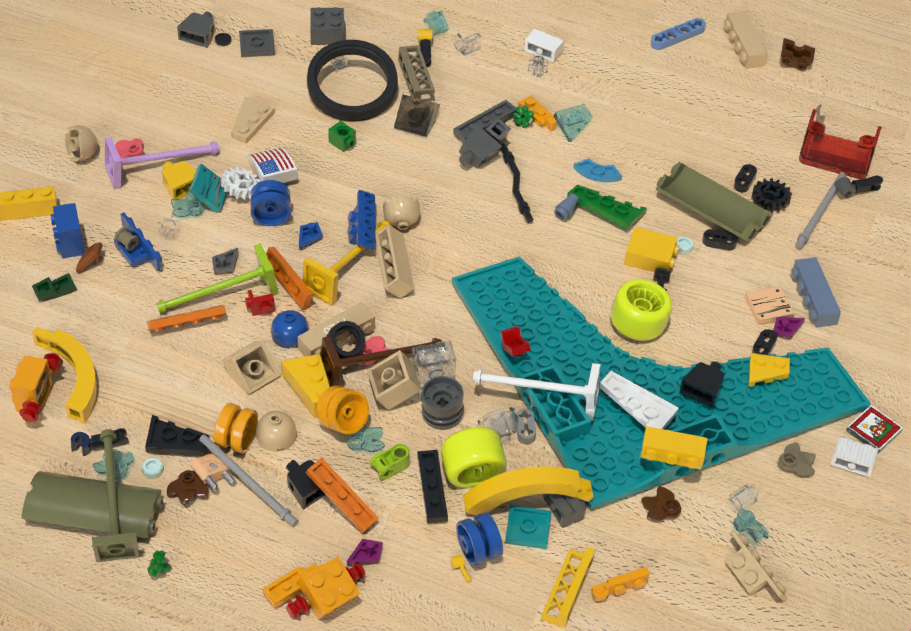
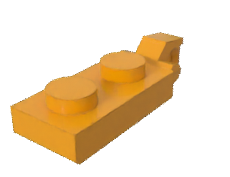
M532 95L518 102V106L521 108L523 105L529 106L528 111H534V115L531 117L538 126L544 125L550 131L556 130L557 121L554 119L553 114Z
M316 563L306 569L304 567L299 568L298 566L262 589L263 594L276 608L302 592L296 582L319 566Z
M643 567L609 578L605 583L592 586V595L597 602L606 600L612 594L621 595L631 588H642L647 584L650 573L648 568Z

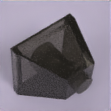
M403 94L394 128L427 137L436 121L440 104Z

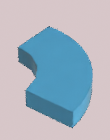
M590 159L574 163L573 166L580 175L593 181L617 182L622 180V175L614 165H600Z

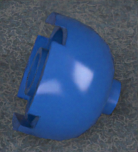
M286 310L277 314L271 326L273 342L282 348L289 349V346L298 348V336L309 330L307 319L295 310Z

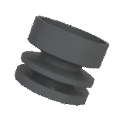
M437 376L428 380L422 387V416L429 426L445 430L453 428L461 421L464 412V392L457 380L448 376Z

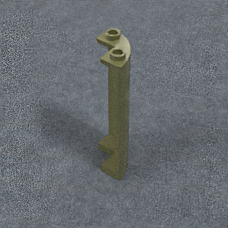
M681 162L672 167L670 177L664 174L663 177L659 178L657 188L655 189L745 241L754 239L756 232H761L773 215L771 212Z
M38 471L31 481V491L27 492L21 519L111 533L107 481ZM116 483L119 534L136 532L137 537H149L155 531L156 521L153 520L154 513L161 509L163 505L161 490Z

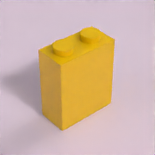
M635 227L626 250L624 265L655 272L656 268L667 269V271H669V268L673 269L675 263L673 256H677L679 251V245H676L678 237Z

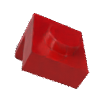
M247 290L248 297L245 298L246 308L251 310L252 316L275 312L273 294L253 297L252 290Z
M518 326L501 331L503 349L509 354L521 356L525 352L531 351L530 343L521 337Z

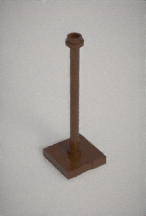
M329 336L322 338L320 356L329 386L332 387L339 386L342 366L385 359L399 350L405 355L433 350L436 353L443 349L441 339L433 338L432 342L340 359Z

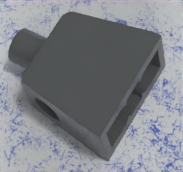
M207 11L203 15L195 12L191 13L177 26L178 40L208 48L215 32L212 14Z
M476 125L459 150V153L462 155L459 161L463 166L471 163L478 168L495 158L502 146L479 125Z

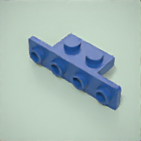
M358 190L357 205L348 215L349 227L347 234L349 235V243L373 250L375 248V195Z
M125 212L121 213L122 226L129 229V233L133 236H138L140 242L137 248L132 251H128L125 245L118 243L114 239L115 246L132 267L149 260L157 271L161 270L162 257L158 251L155 252L151 242L144 238L141 229L136 228L133 219L128 217Z

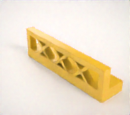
M587 546L584 554L569 549L541 615V620L563 628L566 627L593 562L594 548ZM572 557L581 560L579 566L573 568L570 563ZM572 574L574 577L573 581L566 584L563 577ZM565 590L566 598L559 601L556 593ZM558 607L560 611L558 618L548 615L549 610Z

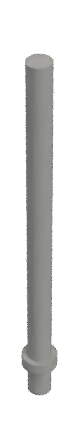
M844 172L839 173L803 233L799 234L798 241L795 244L796 248L801 249L808 242L809 235L838 190L834 185L835 182L842 177H846Z
M205 434L200 437L199 441L269 504L283 521L286 520L292 527L297 525L299 521L291 514L289 508L285 509Z

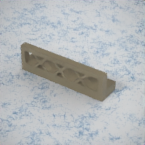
M419 45L399 47L398 61L413 105L420 104L421 95L435 93ZM408 52H416L417 54L413 56ZM416 62V63H419V64H421V65H420L419 67H417V66L413 65V63ZM418 73H420V74L424 75V77H423V78H420V77H418V76H416V75H417ZM422 84H424V85L428 86L429 88H422V89H421L420 86H421Z

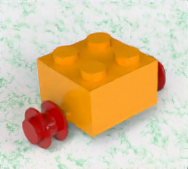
M56 353L45 354L43 359L24 355L21 363L17 365L15 377L10 380L9 389L12 392V402L15 405V410L19 412L22 419L26 422H35L39 419V414L42 412L43 405L52 387L50 374H57L60 371L63 360Z
M339 556L305 574L296 582L305 597L297 594L294 602L288 599L287 612L291 617L299 619L301 612L308 614V605H310L319 620L352 601L360 594L356 586V580L364 581L366 573L363 566L352 562V568L349 569L343 565Z

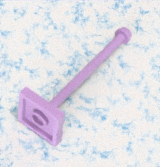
M110 137L105 138V167L113 188L117 189L121 188L122 165L208 152L216 155V153H219V145L217 142L214 143L212 141L207 146L120 158L113 138Z

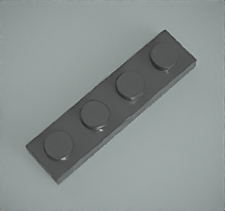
M504 100L455 127L453 134L464 142L476 125H479L486 132V129L497 118L501 121L511 118L513 113H517L516 107L507 100Z

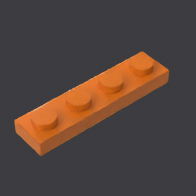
M268 247L266 255L273 267L275 277L302 310L308 309L313 297L312 291L275 247Z
M224 305L150 320L147 321V326L149 330L153 329V332L165 330V327L170 325L173 328L182 327L184 322L188 321L196 324L203 322V318L210 317L211 320L222 318L221 314L226 313Z
M320 458L305 472L362 534L379 519L323 458Z

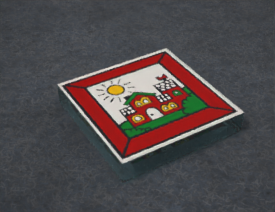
M870 405L847 426L846 431L862 443L878 448L879 454L902 432L903 427Z

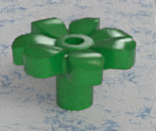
M523 105L522 108L520 106L516 108L517 113H513V118L517 119L515 121L517 126L522 124V127H528V123H533L534 119L531 116L534 115V111H528L529 106Z
M161 550L160 552L155 551L153 553L150 566L147 568L149 576L155 577L157 573L170 570L171 565L165 562L166 558L164 556L166 552Z

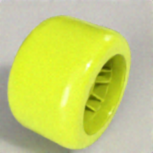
M644 279L627 281L616 293L611 308L612 323L626 337L641 341L652 340L661 335L666 328L672 311L671 297L664 288L652 281Z
M473 427L458 431L449 436L441 447V457L447 479L457 487H475L489 478L504 473L506 470L507 460L501 438L496 431L490 428Z

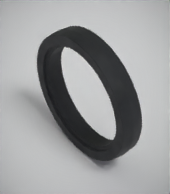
M341 40L323 47L312 58L307 72L308 92L314 104L325 114L344 121H363L381 114L392 103L398 86L397 70L390 56L378 46L362 40ZM359 55L374 61L382 68L387 78V86L376 100L365 105L348 106L329 99L322 92L317 81L318 74L327 62L336 57Z

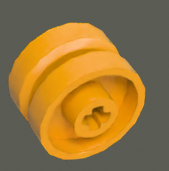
M337 385L329 387L319 398L317 417L326 428L349 435L362 429L368 419L369 403L361 392Z
M227 403L220 412L216 422L213 437L214 443L222 448L231 446L233 451L245 453L255 436L258 423L257 411L249 408L241 410L239 405Z

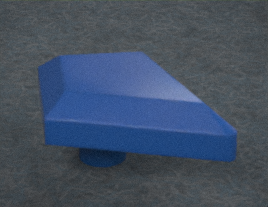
M311 222L300 226L299 249L323 238L318 222Z

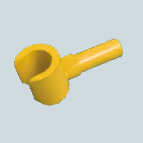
M462 555L452 556V568H460L467 583H470L472 579L466 570L464 557Z

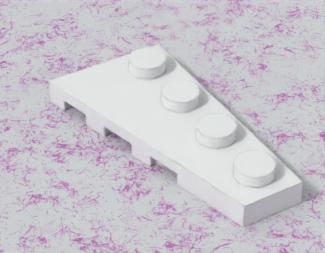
M612 371L600 382L599 388L645 428L649 426L665 429L678 413L679 408Z

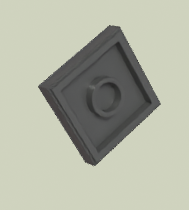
M272 29L239 31L241 57L275 55Z

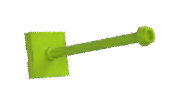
M262 244L254 245L258 262L257 269L163 302L161 299L156 303L159 313L165 314L167 313L166 309L258 276L260 278L263 277L270 294H273V296L279 294L273 267Z

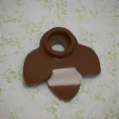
M191 470L182 472L178 479L172 481L167 487V495H177L183 505H187L195 495L207 498L209 493L208 485L199 479L196 472Z
M658 486L656 496L642 497L641 499L644 508L649 510L647 517L652 520L659 521L665 518H676L681 514L682 508L680 503L675 499L674 493L665 487Z

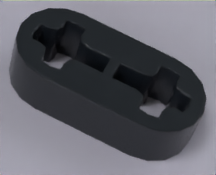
M750 164L744 165L735 178L734 189L741 193L747 192L756 178L757 168Z
M708 229L703 233L702 242L707 247L732 251L737 246L738 238L733 233Z
M770 329L763 330L753 345L752 353L770 355L778 336L776 332Z

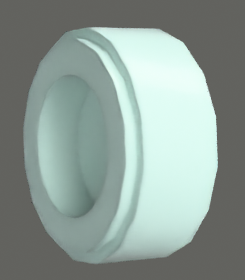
M679 237L677 239L676 245H679L678 253L689 254L693 250V241L690 238Z
M156 458L147 459L142 464V472L149 479L158 478L163 473V464Z

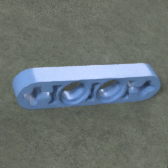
M695 18L654 34L651 37V47L656 50H662L702 34L705 31L706 22L703 19Z

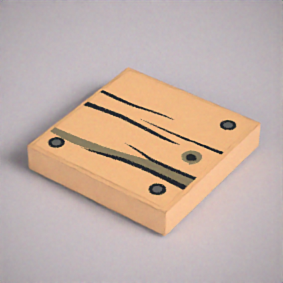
M781 286L746 292L745 299L758 324L775 322L777 317L794 318L795 313Z

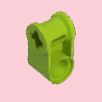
M397 444L382 453L376 454L370 460V465L376 468L381 480L389 479L409 467V448L404 444Z

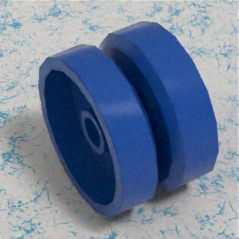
M276 180L261 181L253 186L251 190V217L253 220L264 226H278L285 223L291 215V197L288 186Z
M483 512L475 515L473 520L466 518L457 522L458 541L470 565L476 566L484 563L486 557L492 560L503 554L500 532L489 513Z

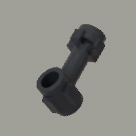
M656 268L653 278L657 280L658 285L664 288V283L669 281L671 271Z

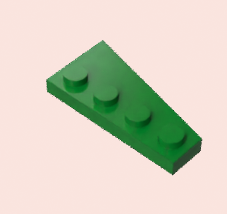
M576 185L567 194V197L571 193L575 194L579 198L577 204L627 230L642 218L647 211L645 207L641 206L639 209L633 207L631 202L625 201V203L615 201L613 196H601L598 191Z

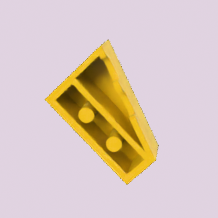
M320 354L281 361L282 377L289 382L291 389L299 395L301 402L312 416L316 418L319 398L330 387Z

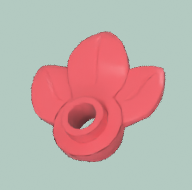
M139 138L131 141L120 140L115 144L120 158L143 155V141Z
M374 336L368 341L365 340V346L359 355L390 349L384 347L385 340L383 337ZM376 360L363 362L362 364L373 365L376 363Z

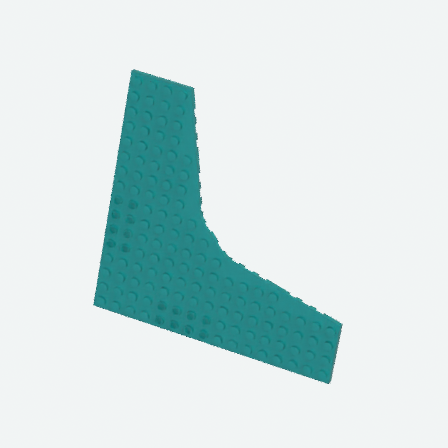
M520 256L452 277L454 288L509 377L585 387L589 383L592 363L600 364V382L612 371L679 408L677 415L664 430L707 438L702 469L863 411L871 405L870 401L828 347L805 350L804 353L799 354L788 352L787 355L777 356L776 354L768 355L790 358L789 376L786 379L774 380L769 383L764 381L756 382L755 386L752 387L748 386L750 357L731 359L726 363H719L721 365L720 371L724 372L725 375L716 404L712 408L679 393L683 377L697 364H691V367L686 368L669 364L664 366L657 364L656 360L643 356L640 359L629 355V352L623 351L618 346L615 347L611 343V339L603 336L598 331V328L594 324H590L586 317L566 298H561L559 292L555 288L549 287L543 277H538L535 274V270ZM518 326L521 337L530 343L531 351L525 352L521 356L509 354L503 349L502 330ZM515 386L528 409L533 412L536 422L564 468L579 471L580 478L590 480L593 498L589 502L585 501L590 510L700 470L640 458L646 428L600 388L594 420L591 421L586 414V397L584 395Z

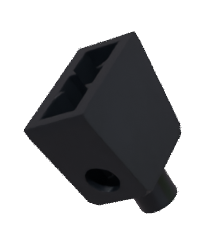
M715 361L711 362L710 365L699 362L683 377L679 393L714 408L725 375L724 372L720 371L721 365Z
M292 460L286 466V469L289 471L287 474V486L304 510L326 494L305 473L315 462L307 460L299 465L295 460Z

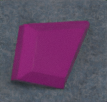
M777 317L773 331L779 336L791 339L802 326L805 318Z
M362 539L348 558L347 565H351L352 562L357 564L379 562L383 542Z

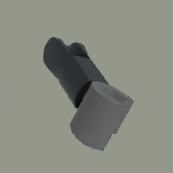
M875 175L869 178L853 180L851 183L849 178L842 177L834 185L840 194L844 195L847 199L854 195V193L880 190L883 178Z

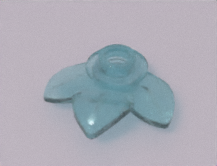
M189 191L186 193L185 199H171L172 207L175 209L172 214L176 217L199 216L204 212L202 202Z
M364 425L358 432L350 434L347 438V445L354 451H379L385 447V444L380 441L383 429L382 427L366 428V425Z
M113 449L115 479H121L126 476L128 466L133 463L134 456L132 452L121 454L119 450ZM105 452L102 461L93 463L94 470L99 474H106Z
M739 510L737 517L733 520L736 531L748 532L756 543L762 537L769 538L768 530L755 519V515L751 511Z

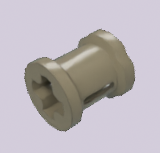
M126 227L120 228L115 234V241L125 245L128 251L134 250L139 245V237L129 233V229Z

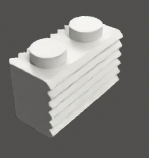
M534 29L525 39L524 50L553 63L563 52L564 40L546 34L544 31Z
M839 437L830 465L870 477L878 448L868 444L862 445V443L854 442L849 438Z

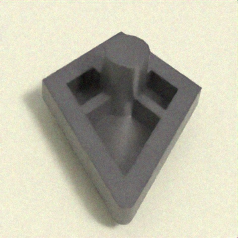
M238 248L212 257L214 274L233 272Z

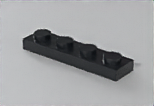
M438 450L417 451L427 523L447 522L448 513Z

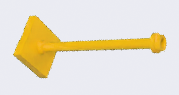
M386 220L379 222L375 234L388 224H391ZM357 245L330 269L309 257L303 261L302 281L312 291L313 296L332 306L337 300L339 277L337 272L363 251L365 247Z

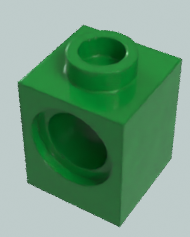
M339 121L328 129L329 143L345 152L356 144V130Z

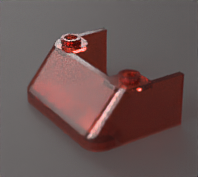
M813 109L799 154V161L804 165L837 174L844 172L846 176L852 178H866L882 127L878 126L875 137L864 135L860 137L859 142L824 134V125L814 121L817 110Z

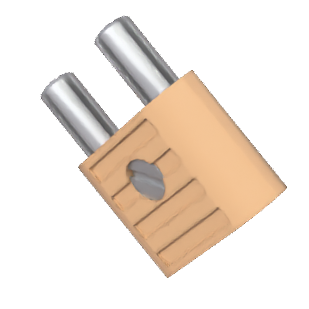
M213 453L196 458L190 464L205 484L208 483L213 491L219 488V485L215 482L216 480L225 478L230 485L236 483L235 478L231 475V469Z

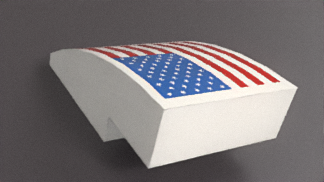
M282 147L247 155L253 172L257 175V179L260 182L276 180L285 183L298 179L297 168L290 155Z

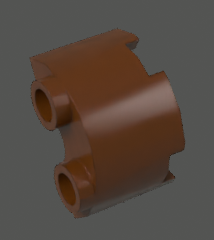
M784 38L781 62L791 68L805 70L814 60L815 48L807 45L798 47L795 45V41Z

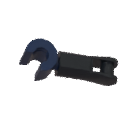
M125 428L113 430L116 435V439L112 441L113 446H123L129 443ZM84 432L74 433L71 436V451H76L79 446H82V455L86 456L90 452L91 447H93V450L104 448V442L100 441L101 434L91 435L90 439Z

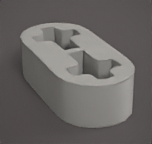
M524 408L516 413V432L518 441L525 445L534 442L536 428L533 412ZM523 417H526L527 423H524ZM524 430H527L528 436H525Z

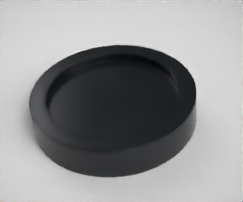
M219 33L215 36V43L219 46H227L232 41L231 36L227 33Z

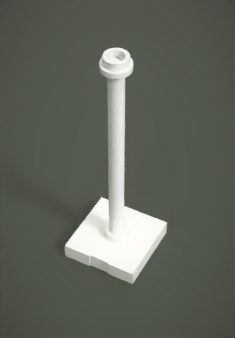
M592 363L589 383L585 387L482 373L481 369L474 371L473 382L481 384V381L581 394L586 397V414L593 421L599 394L600 364Z

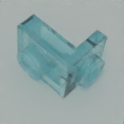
M431 11L427 13L423 20L425 24L428 23L430 29H433L432 35L449 30L442 11Z

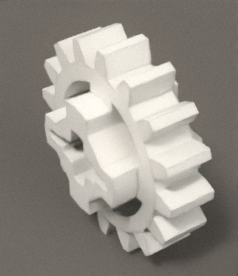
M238 167L235 170L229 168V171L225 170L222 175L221 187H225L224 192L229 191V196L234 195L236 199L242 197L243 200L246 197L251 199V190L260 180L257 179V175L251 174V170L246 171L245 168L240 170Z

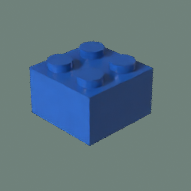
M76 204L53 206L54 214L50 216L52 226L56 225V227H53L54 239H58L55 241L57 252L61 251L62 259L82 256L84 248Z

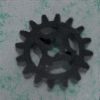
M770 178V181L763 179V182L757 181V185L753 187L752 197L754 198L753 202H758V206H764L765 210L770 208L773 212L774 209L780 211L781 207L785 209L790 204L792 192H790V187H785L786 183L780 184V180L775 182Z

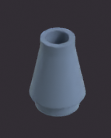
M571 193L566 199L555 206V215L561 220L570 218L579 198Z

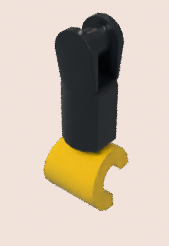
M417 29L418 43L428 68L431 66L433 29Z

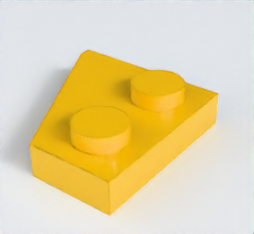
M751 353L749 358L748 386H755L756 382L764 381L769 383L774 380L788 378L790 358Z

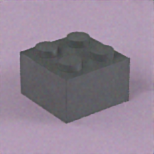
M317 7L310 9L311 45H329L333 42L344 40V8Z

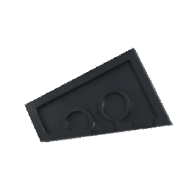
M152 415L145 445L146 452L205 456L208 454V448L199 441L204 433L188 427L185 429L178 427L174 422H164L159 420V417Z

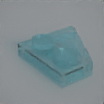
M580 104L555 112L554 118L568 142H571L591 121L592 115L585 104Z

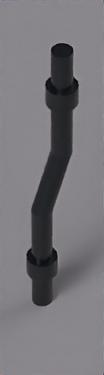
M503 143L501 144L503 159L513 173L512 193L518 203L520 213L524 215L528 223H531L534 219L530 213V207L524 201L519 191L520 171L514 161L515 158L512 152Z

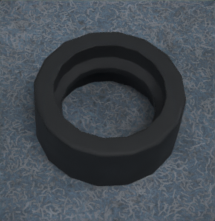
M339 322L327 334V337L330 336L340 359L357 356L365 346L364 332L354 322ZM348 330L354 335L356 346L353 350L346 352L337 346L335 335L338 331Z

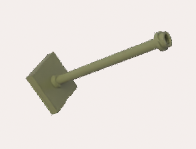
M111 429L101 431L100 441L104 442L111 535L92 537L96 562L140 557L136 532L119 534L112 441L116 439V435Z

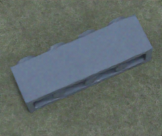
M817 258L795 260L794 266L791 269V276L797 283L798 292L802 294L803 304L808 308L810 320H813L816 328L837 325L841 311Z

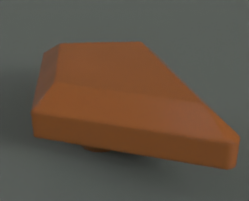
M100 242L93 244L85 250L76 267L78 274L94 260L97 263L102 260L103 257L100 253L103 245Z

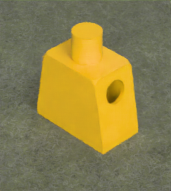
M167 161L163 165V184L174 202L191 194L189 189L196 169L185 161H180L176 164Z

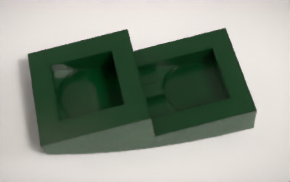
M69 273L53 281L48 277L32 285L39 301L58 298L77 290Z

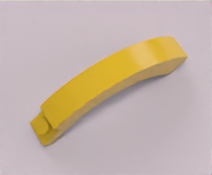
M36 327L32 332L35 345L58 354L76 372V385L65 406L67 417L85 424L93 411L97 397L95 370L89 353L77 339L65 331L57 329L54 333H51L49 330Z
M544 466L522 468L496 475L479 483L464 494L463 497L466 513L478 515L483 512L489 513L505 502L528 495L560 494L589 502L593 498L590 480L580 478L579 471L569 468Z

